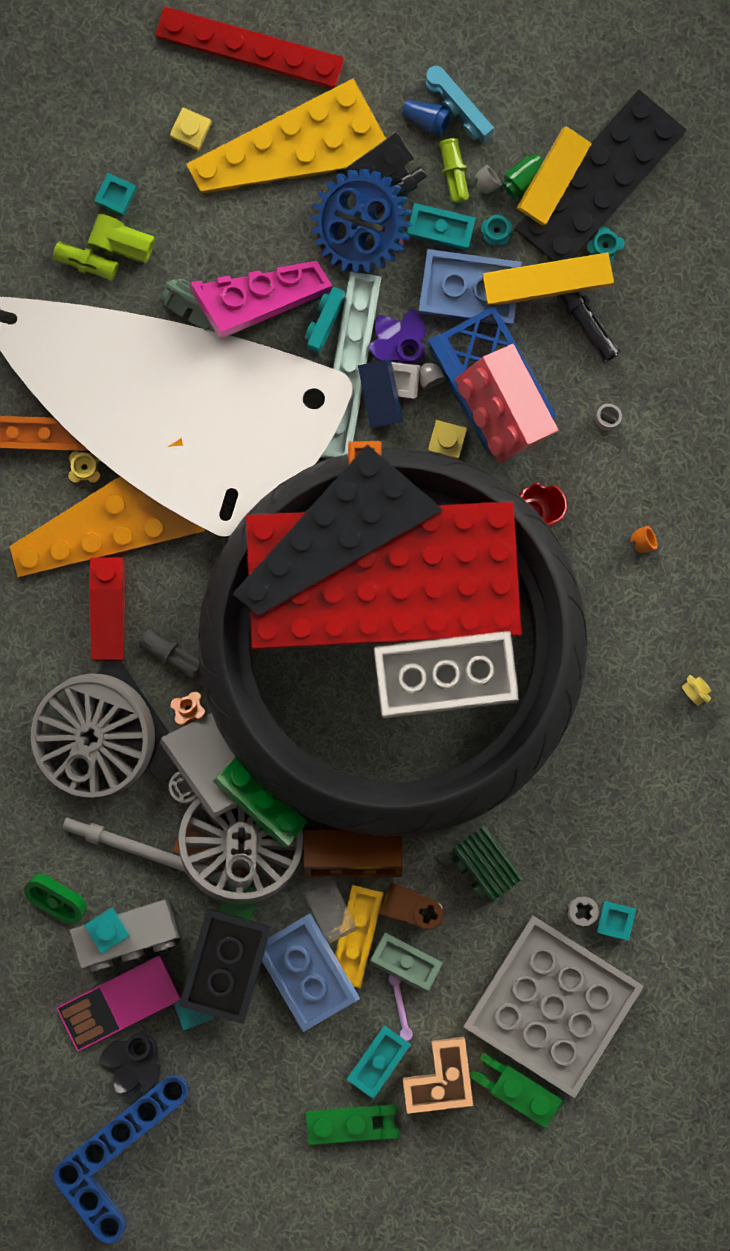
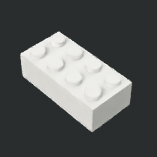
M510 632L374 648L383 718L518 701Z

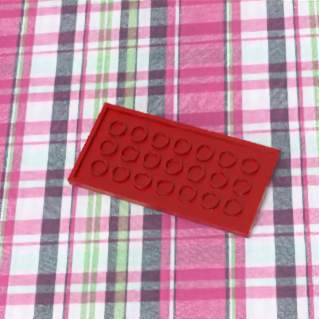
M514 503L438 505L443 509L441 514L426 520L413 530L386 543L380 549L366 555L343 570L328 576L317 585L300 592L289 601L261 617L256 616L250 610L252 649L431 641L510 632V636H521ZM306 512L246 515L249 575Z

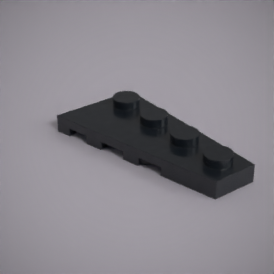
M113 661L95 674L109 675L122 680L131 686L146 703L151 713L155 730L154 750L147 768L165 783L176 772H179L160 744L161 737L169 734V731L122 661ZM76 691L85 709V694ZM94 698L96 712L99 699ZM107 704L103 718L114 705ZM121 709L109 724L131 715L133 712ZM137 718L114 729L113 732L142 731L140 720ZM143 738L116 739L120 743L142 751Z

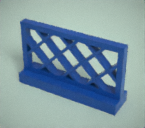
M495 305L427 341L428 349L437 365L442 369L447 383L488 455L492 454L488 448V442L481 428L475 423L473 413L466 399L461 396L455 380L456 377L466 370L468 360L477 362L481 359L480 357L470 355L475 338L493 343L491 353L495 352L497 344L505 347L514 344L552 419L556 418L554 410ZM489 316L493 317L498 327L495 338L476 333L479 322ZM475 325L473 332L465 330ZM500 332L503 335L505 341L498 339ZM458 333L470 336L471 341L467 354L454 350L448 339ZM458 356L465 358L464 365L461 364Z

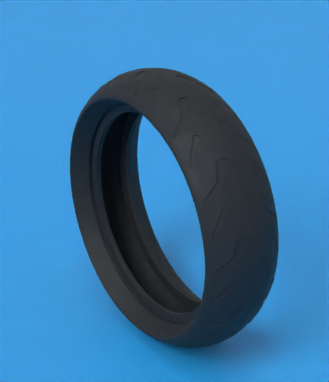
M381 449L382 457L437 505L514 503L518 584L523 592L530 614L533 632V656L531 672L524 696L505 730L477 756L443 774L408 782H380L352 777L316 761L285 735L266 708L257 685L252 661L250 609L233 595L235 590L249 576L246 515L307 512L348 466V454L315 464L279 484L243 517L229 536L215 562L206 586L198 629V660L208 706L220 734L233 755L264 789L297 812L337 829L384 837L413 836L461 825L487 813L520 790L544 766L559 745L579 701L586 667L587 628L582 596L570 562L552 530L521 496L497 478L473 465L452 457L421 450Z

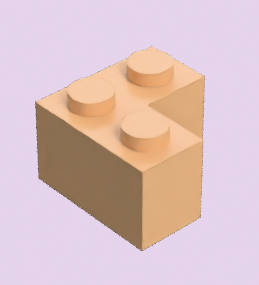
M459 1037L431 1041L435 1074L403 1078L407 1114L473 1106L465 1038Z

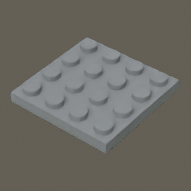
M532 915L463 1027L575 1098L644 986Z

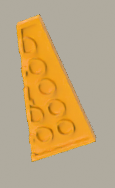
M182 438L167 447L183 446ZM120 476L10 545V550L17 577L90 560V558H98L204 532L205 529L163 506Z

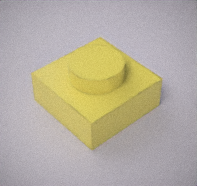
M182 108L169 136L171 139L199 151L212 122L204 116Z
M436 420L428 452L459 460L467 428Z

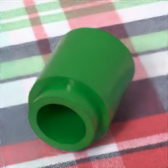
M534 153L531 157H524L503 175L505 180L503 187L506 192L514 199L517 196L522 199L544 160Z

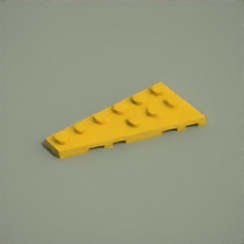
M351 79L187 163L186 166L200 193L204 194L235 189L240 186L271 183V181L297 179L345 170L344 168L386 138L355 80Z

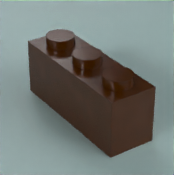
M316 826L311 828V830H304L305 878L402 877V836L365 835L345 830H330L326 826Z

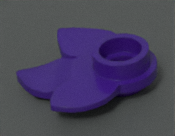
M413 309L406 313L401 322L387 316L378 315L375 321V333L378 339L369 344L368 348L372 355L380 361L391 359V362L396 361L397 363L418 365L425 353L421 342L426 332L425 325L419 314ZM411 348L414 355L410 357L405 356L403 349Z

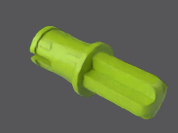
M446 139L439 143L444 164L442 175L446 176L451 201L461 203L469 199L464 173L467 171V167L462 163L459 139Z

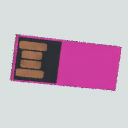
M159 955L56 1007L78 1052L181 1000L182 997L162 956Z

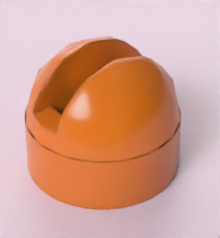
M649 526L639 528L631 535L630 543L635 541L637 545L633 548L634 551L648 553L657 549L655 534Z

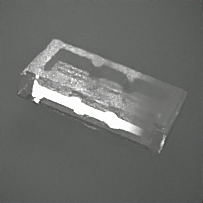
M313 878L300 885L328 944L358 930L333 878Z

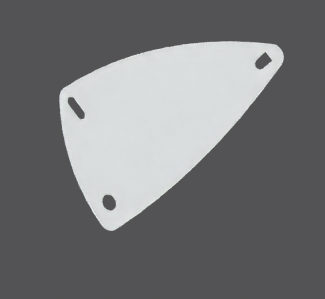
M0 297V310L14 313L17 316L15 324L10 325L0 322V351L42 405L83 446L126 481L178 515L219 536H230L243 517L264 496L285 480L316 464L337 431L352 395V383L346 374L302 357L230 335L220 339L215 331H205L203 328L129 312L44 300ZM315 388L323 392L325 402L320 408L309 409L304 405L303 395L307 390ZM182 438L183 446L167 447ZM234 488L238 491L235 508L231 519L223 521L220 519L219 513L225 493L228 489Z

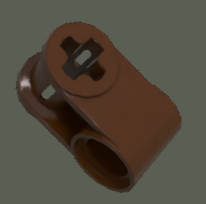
M391 882L379 912L398 921L408 922L425 929L437 927L444 918V910L439 902ZM429 905H433L435 907L434 912L438 914L437 920L431 919L429 923H425L424 915L420 914V910L422 908L427 909Z

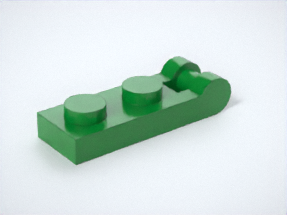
M386 1104L306 1111L308 1145L400 1138L399 1127H396L395 1115L398 1114V1105ZM372 1116H382L383 1128L373 1129Z

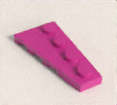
M317 261L278 267L277 271L261 273V270L249 272L248 276L233 279L230 276L219 277L216 282L202 284V281L190 282L191 293L220 339L323 296L324 293H330L332 289L331 282Z

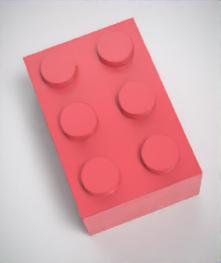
M514 344L482 357L455 378L461 396L466 399L473 413L475 423L481 428L488 442V448L499 464L529 451L558 431Z

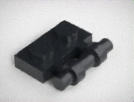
M397 132L344 168L347 173L348 170H356L358 176L361 169L369 170L370 175L373 171L381 172V179L397 172L401 178L400 181L394 184L401 187L397 197L408 190L412 192L418 187L417 184L427 177L421 167H418L411 173L407 171L405 165L415 158ZM382 203L377 206L376 212L384 208Z

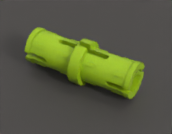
M62 241L57 242L52 256V260L78 268L80 273L85 274L89 272L106 278L109 281L114 280L119 266V262L95 255L91 249L86 248L82 250L65 244Z

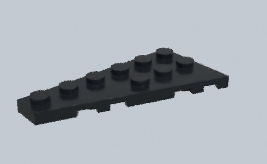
M366 445L235 590L233 595L256 616L261 617L289 601L300 592L317 585L328 576L343 570L359 559L385 546L391 540L413 530L426 520L441 514L443 509L369 445Z

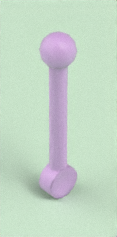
M390 975L388 979L389 983L393 985L402 1027L400 1036L408 1041L412 1038L413 1032L408 1028L399 985L401 980Z

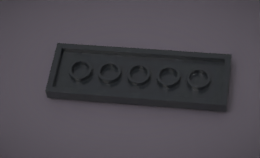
M639 89L591 142L589 150L546 225H540L526 215L516 226L515 231L552 262L575 258L597 233L598 229L607 222L686 133L687 129Z

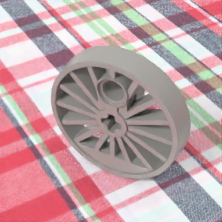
M83 674L62 682L44 697L33 717L31 745L38 766L54 785L76 796L101 797L127 788L145 771L154 750V723L146 703L131 686L109 675ZM63 690H65L76 714L56 697ZM76 691L85 694V709ZM94 698L99 699L96 712ZM50 704L70 723L47 715L46 712ZM107 704L114 705L103 718ZM121 709L133 712V714L109 724ZM137 718L140 720L142 731L113 732L114 729ZM43 722L70 733L42 734ZM93 729L95 730L94 736L98 737V740L92 742L93 736L89 734V731ZM143 738L142 751L113 739ZM74 740L46 754L43 746V741ZM71 750L69 757L56 771L49 760ZM114 750L138 758L139 760L135 768L133 769ZM79 758L87 761L89 765L87 774L79 770L77 765ZM108 758L128 776L120 784ZM100 769H102L110 788L100 789ZM65 772L69 779L72 780V783L62 777ZM90 780V789L80 787L81 782Z
M197 797L185 812L179 829L181 861L187 875L196 887L216 900L238 905L260 902L280 891L291 879L299 864L303 850L302 830L287 847L283 848L274 839H269L271 836L265 830H262L263 828L257 823L253 826L254 820L250 816L244 822L245 811L239 806L232 808L238 809V822H236L232 810L224 813L227 824L220 816L212 818ZM201 810L218 828L195 819V815ZM188 827L211 837H186ZM237 838H243L245 843L243 854H237ZM186 847H206L212 849L188 857ZM270 850H295L293 860H290ZM218 857L200 874L193 867V865ZM263 859L284 867L287 871L280 877ZM225 863V869L217 886L215 887L206 880ZM256 866L273 884L263 888L256 872ZM244 868L249 874L244 878H238L232 874V870ZM225 883L230 889L236 892L223 890ZM253 884L255 888L254 892L243 893V891L249 889Z

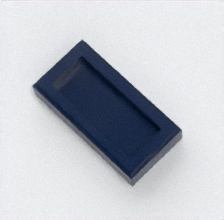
M391 359L358 365L370 428L403 422Z

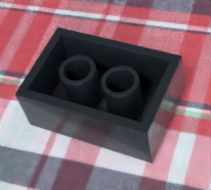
M207 909L179 1006L244 1024L272 926Z

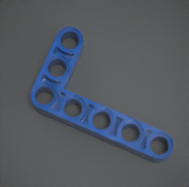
M170 1075L55 1167L53 1178L57 1187L101 1242L114 1243L119 1240L125 1232L126 1219L94 1178L93 1174L184 1102L189 1094V1084L182 1076ZM174 1081L181 1085L183 1093L179 1099H171L166 1095L165 1087L168 1082ZM149 1102L155 1106L156 1117L154 1119L146 1120L141 1117L139 1108L142 1103ZM123 1123L129 1127L130 1137L128 1140L121 1141L115 1137L114 1127L116 1124ZM97 1144L103 1148V1160L93 1161L89 1158L88 1148L90 1145ZM65 1165H71L77 1169V1181L68 1182L63 1178L62 1169ZM90 1191L97 1195L99 1202L97 1207L87 1208L83 1204L82 1195L84 1192ZM106 1218L115 1219L119 1225L118 1233L113 1235L107 1234L102 1228L103 1220Z

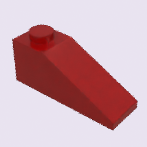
M123 557L90 558L91 660L124 661L126 566Z

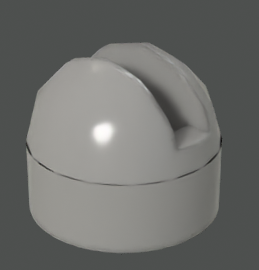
M488 165L480 169L474 177V184L479 192L490 193L501 186L499 177Z
M426 363L420 368L419 382L423 390L432 388L446 379L442 369L434 363Z
M613 404L602 405L595 415L597 427L605 432L616 429L622 420L620 409ZM600 416L603 417L604 419H606L607 421H610V422H612V423H614V424H610V423H608V422L602 420V419L600 418Z

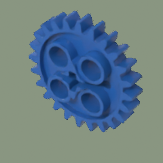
M361 169L358 176L356 170H348V179L343 174H337L338 184L330 181L326 183L329 193L319 191L318 194L323 199L322 204L313 203V207L319 210V215L311 216V220L318 222L319 226L312 229L311 233H317L321 236L315 242V245H325L326 248L321 255L324 257L333 255L331 264L339 265L342 262L341 268L343 271H349L353 267L354 273H362L363 268L366 272L373 273L375 265L381 269L386 268L384 258L388 261H395L396 258L393 251H404L403 246L399 243L400 239L406 240L410 238L403 232V229L412 226V223L404 221V216L409 215L412 211L402 209L401 206L408 198L403 196L397 197L401 187L397 185L390 187L392 178L384 177L381 179V172L373 171L370 175L369 170ZM354 193L357 201L355 207L350 209L347 201L348 197ZM382 203L385 208V214L381 219H378L375 212L377 206ZM340 210L351 216H359L367 222L382 225L386 228V231L381 232L372 227L362 226L359 222L337 216V211ZM343 223L346 226L347 233L341 240L338 236V228ZM369 234H372L375 238V245L371 250L366 246V238Z

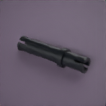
M581 292L560 295L566 305V312L568 315H572L578 322L603 363L609 362L618 356L621 351L589 305V298L586 295L583 296Z

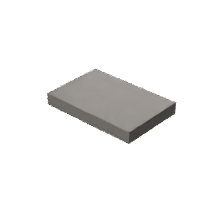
M211 713L200 720H196L161 737V746L212 818L238 806L213 782L215 777L235 756L220 734Z

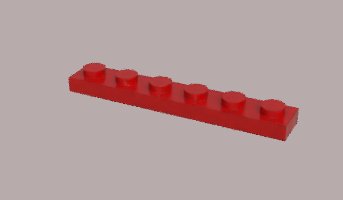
M166 6L163 8L155 33L156 39L331 89L337 86L344 63V57Z

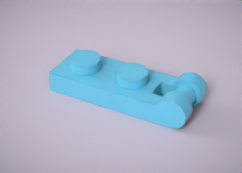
M439 66L430 67L426 74V88L428 91L439 93L444 99L442 103L445 109L451 111L453 117L458 115L465 123L463 128L468 136L473 140L478 138L482 144H485L493 137L494 127L444 69Z

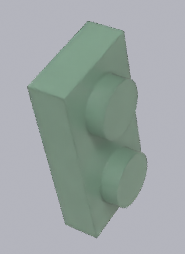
M384 933L369 964L427 994L443 962Z

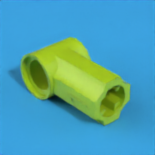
M98 214L87 245L96 251L99 248L106 250L105 254L108 255L116 253L146 264L152 252L155 237L128 228L121 221L113 217Z

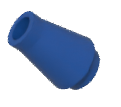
M408 99L403 107L402 117L409 119L432 135L436 133L443 135L449 125L451 111L446 110L444 105Z

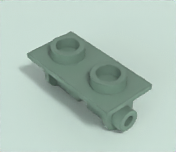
M179 278L178 281L174 279L165 283V286L171 289L170 291L165 289L160 297L165 307L182 317L185 316L188 308H191L193 311L188 321L199 328H203L205 331H215L191 293L190 282Z

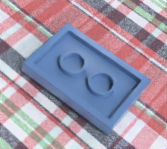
M427 249L419 314L461 320L472 318L490 308L487 306L482 273L521 267L522 262ZM516 302L496 305L495 307L505 325L513 326ZM489 316L480 321L483 323L496 324L492 316Z
M310 913L269 937L262 962L303 1032L360 999Z

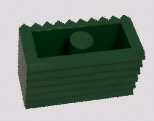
M485 826L452 849L456 854L451 858L462 874L467 871L475 880L471 886L482 901L488 898L490 902H493L524 879Z

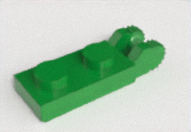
M483 1053L480 1059L488 1067L501 1072L499 1078L494 1084L485 1075L474 1070L469 1075L470 1078L491 1090L490 1093L546 1128L563 1100L509 1065L504 1066Z

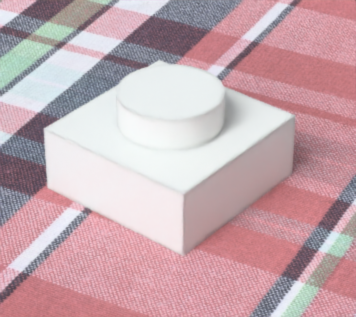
M392 362L398 396L416 398L418 395L420 365Z

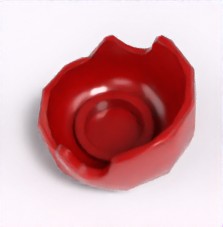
M537 482L524 488L518 494L539 514L549 528L556 526L564 518L568 509L566 496L556 485L542 486Z

